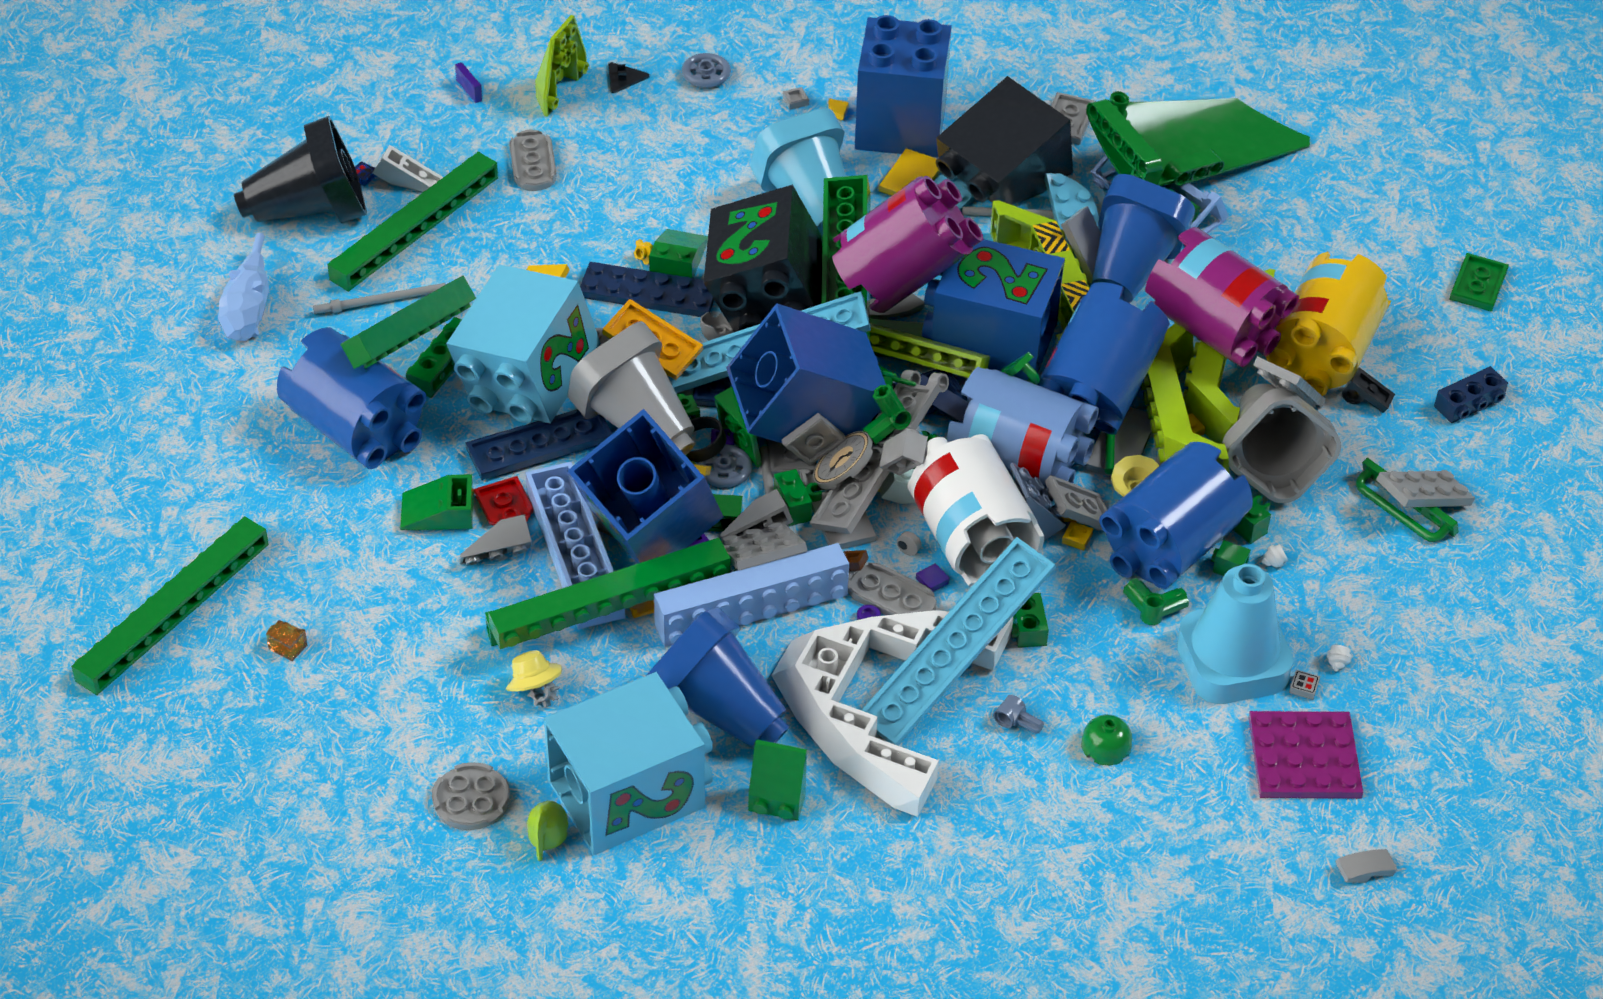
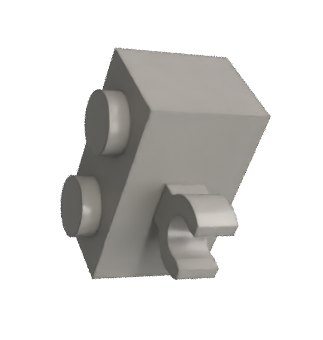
M906 429L888 439L883 445L879 468L902 475L923 464L928 437L919 434L917 430Z

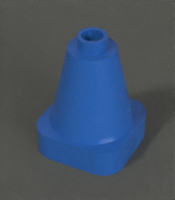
M1128 174L1116 175L1103 199L1098 220L1101 235L1091 285L1097 282H1105L1123 286L1121 300L1131 303L1147 283L1158 259L1162 261L1165 259H1175L1181 252L1184 244L1178 237L1191 227L1195 213V207L1192 202L1179 193Z
M719 607L706 610L683 632L647 675L657 672L668 689L677 686L682 691L690 712L747 745L754 747L756 739L777 743L790 728L781 719L786 712V708L737 640L736 635L741 627Z

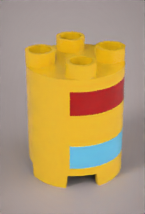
M1327 251L1316 256L1310 262L1294 292L1299 295V301L1293 312L1288 317L1281 318L1275 330L1281 333V339L1274 351L1266 356L1267 361L1301 376L1322 396L1327 393L1328 389L1343 386L1354 377L1391 303L1384 288L1387 279L1386 274L1377 264L1360 254H1357L1352 261L1329 259L1330 253Z

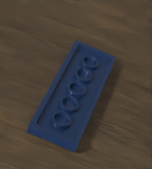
M591 261L580 285L583 296L586 299L622 305L631 299L646 309L701 317L707 312L710 313L714 302L713 297L703 283L704 280Z
M576 409L556 415L551 424L536 421L465 442L466 450L481 480L598 446L613 433L605 418L600 414L594 418L586 419Z

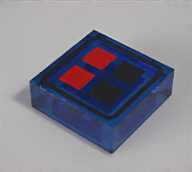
M363 161L355 166L361 185L366 186L376 177L373 174L375 167Z

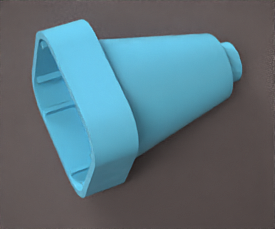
M829 108L813 110L766 127L756 138L750 168L763 191L769 192L793 184L821 235H823L824 178L846 176L840 155L845 133L834 112Z
M1243 564L1227 571L1206 608L1191 611L1181 620L1177 650L1195 692L1205 701L1214 704H1226L1280 693L1288 685L1293 665V655L1278 624L1273 581L1265 571L1254 564Z

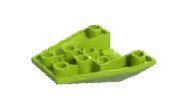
M570 15L550 38L535 80L536 99L543 115L547 117L559 104L557 83L563 79V76L578 81L583 74H586L589 67L585 46L574 15Z

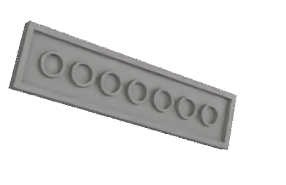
M1257 356L1253 365L1259 369L1257 373L1264 377L1271 385L1294 392L1313 408L1316 405L1323 406L1326 399L1301 376Z

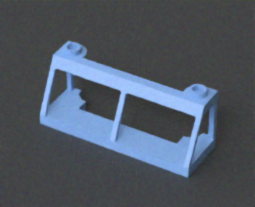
M1106 154L1091 170V174L1096 186L1100 189L1106 188L1108 190L1111 182L1106 178L1115 173L1116 169L1113 167L1102 175L1100 169L1109 160ZM1175 183L1166 185L1203 209V212L1191 224L1190 228L1197 227L1210 214L1218 220L1203 230L1208 234L1227 219L1228 214L1222 198L1215 192L1209 193L1206 191L1203 193L1189 183L1177 186Z

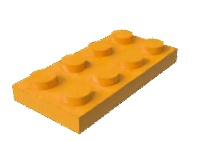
M631 299L624 304L602 329V334L611 339L632 324L640 321L644 322L662 343L659 361L666 375L674 380H677L703 351V344Z

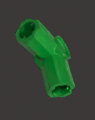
M889 384L880 385L874 390L873 398L882 414L863 428V432L870 436L874 445H877L895 429L903 430L907 428L912 418Z
M1134 578L1123 589V593L1141 612V620L1148 625H1158L1161 623L1163 616L1184 609L1189 605L1187 593L1182 587L1163 594L1152 593L1141 580Z

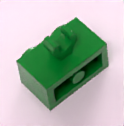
M797 469L774 474V490H778L793 520L788 525L793 526L811 521L812 502L822 499V492L818 491V484L812 482L805 487Z
M1260 495L1253 498L1252 508L1233 529L1249 544H1252L1268 533L1271 514L1268 512L1270 503L1260 505L1262 498Z

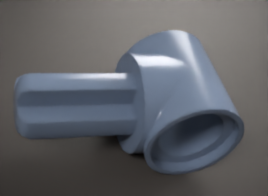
M1008 695L993 714L995 721L1004 728L1020 725L1033 733H1040L1044 726L1042 720L1026 712L1024 702L1015 695Z

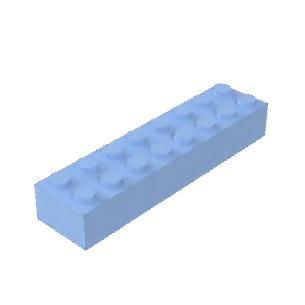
M572 462L525 472L527 493L562 588L614 572L591 511L567 472L573 466ZM625 609L613 612L607 616L588 620L582 624H576L579 630L624 619Z
M839 543L655 593V628L664 647L673 645L703 612L719 607L736 624L741 626L765 618H772L783 613L793 612L804 607L814 606L829 600L839 599L848 595L849 562Z

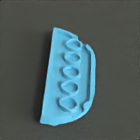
M1046 173L1044 180L1054 220L1057 221L1060 229H1063L1062 223L1086 206L1089 207L1098 226L1099 216L1095 201L1090 192L1077 181L1060 173Z

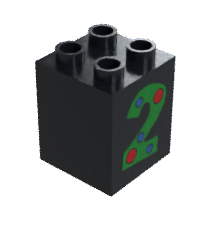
M793 184L711 209L703 283L734 332L761 324L776 303L799 311L822 304L823 237Z

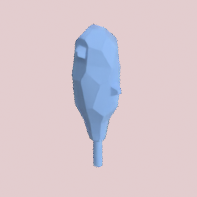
M263 233L256 234L252 252L238 269L229 271L230 280L224 287V292L219 300L218 321L226 338L247 341L251 337L259 335L258 324L264 315L269 293L263 256L260 254L265 238Z

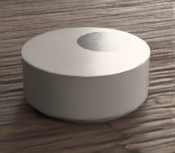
M905 531L897 539L898 548L906 555L913 556L921 549L922 544L919 537L912 532Z

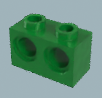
M1033 593L1013 616L1011 637L1016 638L1018 648L1047 646L1049 629L1041 593Z

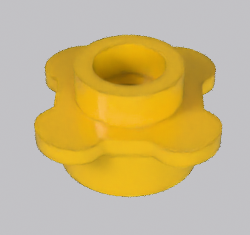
M641 239L636 240L634 257L642 260L645 265L649 264V255L653 245L647 241L643 242Z

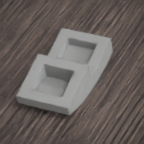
M1387 849L1353 853L1340 857L1335 861L1346 883H1367L1371 876H1393L1398 870Z

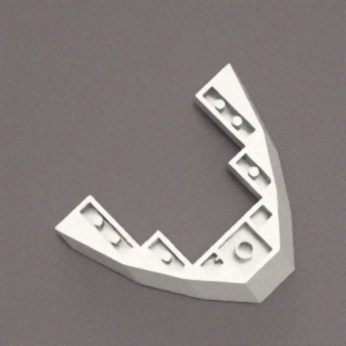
M934 610L869 617L814 630L792 640L775 668L772 678L796 720L834 765L893 808L918 817L937 781L939 760L875 738L878 716L839 702L869 648L906 661L949 611ZM1013 617L972 662L973 664L994 670L1011 637Z

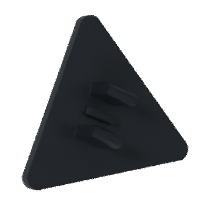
M608 63L611 93H617L650 77L649 73L627 67L626 64Z

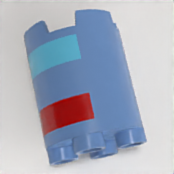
M977 367L971 373L961 390V394L971 399L967 406L963 423L954 421L949 423L947 441L951 442L957 439L971 438L975 435L984 434L990 439L1011 476L1010 464L1013 462L1020 468L1024 467L1032 478L1037 477L1045 488L1047 487L1045 480L1050 475L1073 483L1076 471L1072 469L1074 462L1085 466L1091 457L1095 441L1084 435L1092 431L1098 417L1099 408L996 369L990 370Z

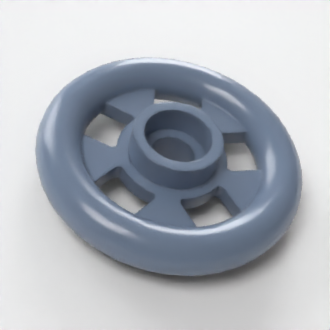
M712 53L693 55L682 65V75L685 80L698 87L718 86L724 83L731 73L727 60ZM696 71V74L692 75L690 72ZM716 71L722 72L721 75H716Z
M725 444L724 448L718 453L721 455L720 457L697 462V465H713L710 475L704 477L709 485L719 488H730L740 485L748 479L752 471V461L749 455L741 448ZM734 455V456L738 457V459H737V460H734L733 458H731V457H729V456ZM736 467L743 468L740 473L734 472ZM718 475H729L727 479L718 478Z

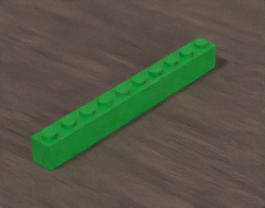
M480 152L469 157L465 162L454 168L430 188L423 191L422 194L410 201L382 224H379L339 256L332 259L327 264L329 280L348 292L497 180V162Z
M464 275L340 345L354 369L361 365L367 368L470 308L471 305L469 303L475 300L476 297Z
M245 516L237 523H234L226 533L217 538L196 559L183 567L174 578L166 582L153 596H150L138 609L131 612L108 635L95 643L86 654L78 658L71 666L75 682L96 696L100 694L269 545L266 529Z
M718 537L488 612L489 627L500 649L513 647L518 643L537 639L543 635L561 631L564 628L582 624L600 616H607L613 612L631 608L646 601L654 600L655 593L730 573L731 558Z

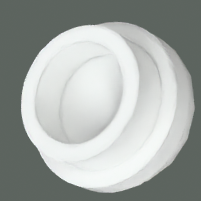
M1280 544L1276 546L1271 545L1267 548L1262 563L1278 568L1284 566L1283 563L1287 562L1288 559Z
M1332 645L1326 655L1329 664L1336 672L1339 669H1343L1345 665L1350 664L1352 658L1350 649L1342 645Z

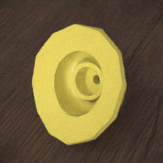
M1142 455L1125 456L1115 464L1112 472L1111 481L1114 490L1124 497L1158 468L1159 465L1154 459Z
M537 650L522 653L512 660L513 679L507 685L506 690L526 691L539 688L560 676L562 666L557 663H550Z

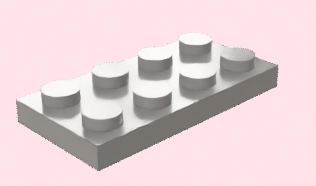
M1446 470L1380 472L1376 479L1404 507L1471 506L1475 500V497L1468 492V488L1460 484L1454 478V475Z

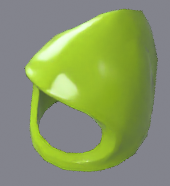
M550 800L540 802L534 806L527 819L528 838L532 845L536 847L538 861H542L544 850L560 846L568 835V819L565 809L560 804Z

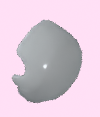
M709 312L701 316V332L707 340L734 333L722 313H719L717 317H712Z

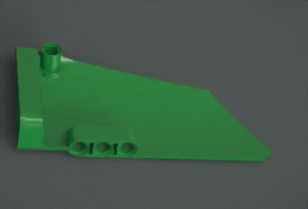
M1115 91L1111 94L1109 100L1103 99L1092 102L1086 107V114L1091 127L1119 174L1132 175L1158 186L1175 183L1177 186L1309 148L1310 146L1309 136L1274 121L1238 98L1130 102L1127 94Z

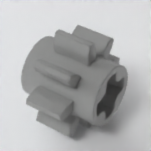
M552 681L539 688L531 689L527 696L532 697L534 706L543 703L544 707L551 706L550 700L555 701L559 699L556 694L560 686H556Z

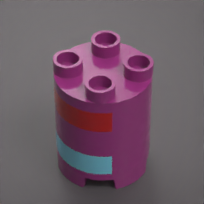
M928 176L917 177L833 238L835 243L841 240L842 248L832 256L839 275L849 289L862 284L876 298L869 305L871 310L877 313L887 312L970 254L973 247L983 240V234L979 226L971 218H964L957 207V204L962 201V196L956 185L949 179H945L937 185Z
M1193 227L1181 233L1178 239L1186 247L1171 264L1158 259L1150 273L1145 287V292L1155 299V301L1150 302L1157 305L1168 319L1241 367L1246 366L1253 359L1257 351L1264 356L1271 354L1281 339V333L1276 331L1275 327L1281 318L1284 319L1293 312L1299 301V295L1201 229Z

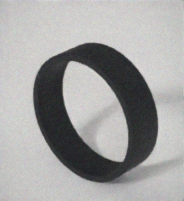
M709 416L691 419L694 432L704 428H714L720 432L716 440L710 445L699 450L690 451L686 457L691 462H702L716 456L724 448L727 440L721 422Z

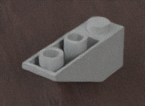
M525 515L500 520L460 554L459 563L474 565L479 563L480 559L490 558V560L502 558L506 553L513 552L516 555L526 552L530 548L532 541Z

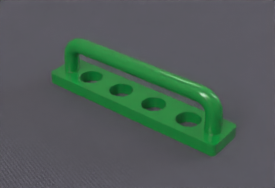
M1027 352L1000 370L1012 376L1022 370L1029 377L1026 381L1036 385L1040 381L1038 373L1028 363L1034 357L1030 352Z
M1368 457L1362 462L1363 471L1356 479L1357 490L1424 540L1437 542L1442 540L1447 534L1452 537L1456 536L1459 532L1458 522L1439 508L1412 507L1440 527L1437 532L1432 533L1367 487L1365 482L1369 478L1379 483L1376 480L1379 473L1387 471Z

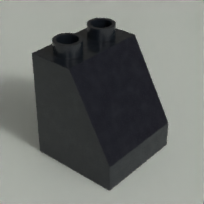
M1009 76L1004 78L936 137L938 150L936 166L938 170L950 180L957 177L966 183L970 194L979 202H985L988 199L992 203L999 200L1013 205L1047 191L1044 180L1046 173H1060L1066 177L1073 173L1070 119Z

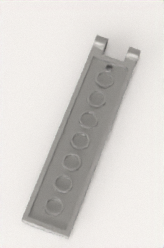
M903 371L901 378L916 382V386L898 383L894 388L902 405L911 414L912 418L909 426L903 430L895 429L877 445L872 443L871 449L873 453L865 467L854 478L849 476L839 483V487L830 489L809 522L813 529L844 534L852 533L889 474V471L879 468L884 442L906 429H917L939 392L947 390L949 379L946 374L932 373L927 385L923 386L920 385L921 376L918 371Z

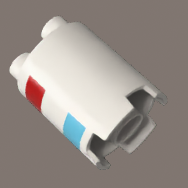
M979 434L971 438H962L948 442L943 437H936L927 442L923 464L915 468L907 488L949 564L955 572L962 575L968 586L972 587L1016 537L1040 553L1044 544V534L988 436Z

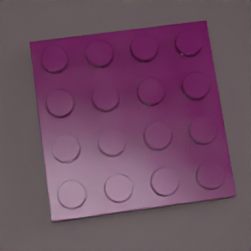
M1249 712L1248 718L1260 798L1362 799L1363 787L1350 712Z

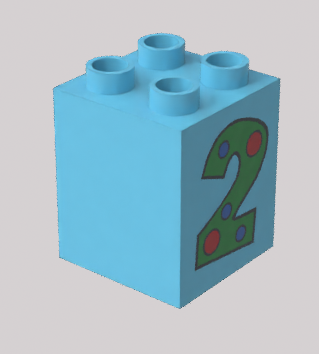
M500 264L446 343L455 363L454 370L461 378L468 394L467 401L475 410L481 413H490L492 410L507 413L514 419L524 423H528L533 419L550 424L568 397L570 377L574 367L601 344L578 281Z
M657 672L544 718L548 782L593 855L705 808V785L713 782L711 769L705 759V754L713 750L710 735L701 722L691 725L686 717L688 715V705L682 691L677 686L668 689Z

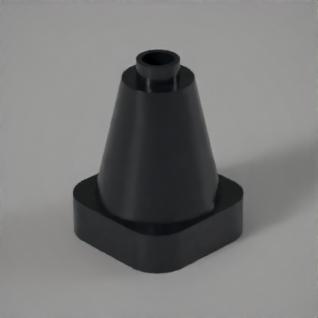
M330 116L305 124L306 139L241 182L243 190L234 193V199L243 218L253 215L257 222L335 212L339 221L343 224L367 215L357 170Z

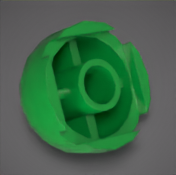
M1110 714L1098 715L1090 720L1084 728L1081 747L1087 757L1089 755L1094 758L1095 763L1107 766L1116 765L1123 762V758L1131 753L1132 733L1123 719Z

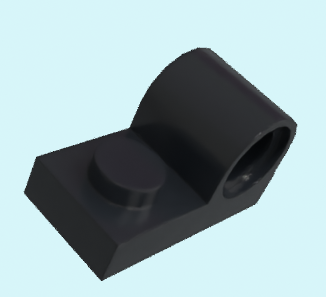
M1360 367L1357 369L1354 377L1346 383L1342 391V397L1346 402L1359 404L1365 399L1382 413L1389 408L1395 396V393Z

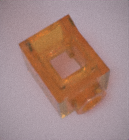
M278 620L275 625H271L266 633L269 650L292 662L308 646L305 629H299L281 620Z

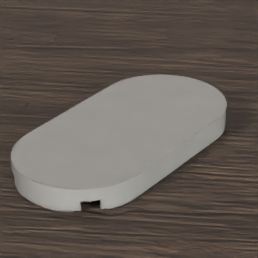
M533 129L523 130L517 133L514 139L512 137L509 144L515 183L522 189L529 191H540L552 186L556 181V166L551 138L547 134L545 136L541 131Z
M868 563V565H864L861 571L849 572V595L864 605L877 607L884 615L936 610L935 595L930 588L882 564Z

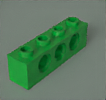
M453 317L443 327L442 332L431 341L430 346L425 352L419 355L418 360L413 366H410L406 371V379L424 391L426 397L432 398L455 371V363L446 343L462 319Z

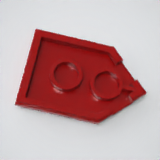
M518 476L474 489V495L488 523L491 525L497 524L502 519L525 515L527 522L534 511Z

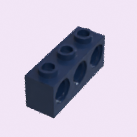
M1489 366L1438 390L1434 407L1450 423L1460 419L1463 420L1470 414L1482 411L1494 403L1501 402L1506 396L1508 382Z

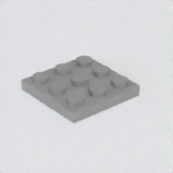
M782 523L770 524L768 528L762 530L751 529L741 536H726L721 541L731 558V564L738 571L807 552L806 542Z

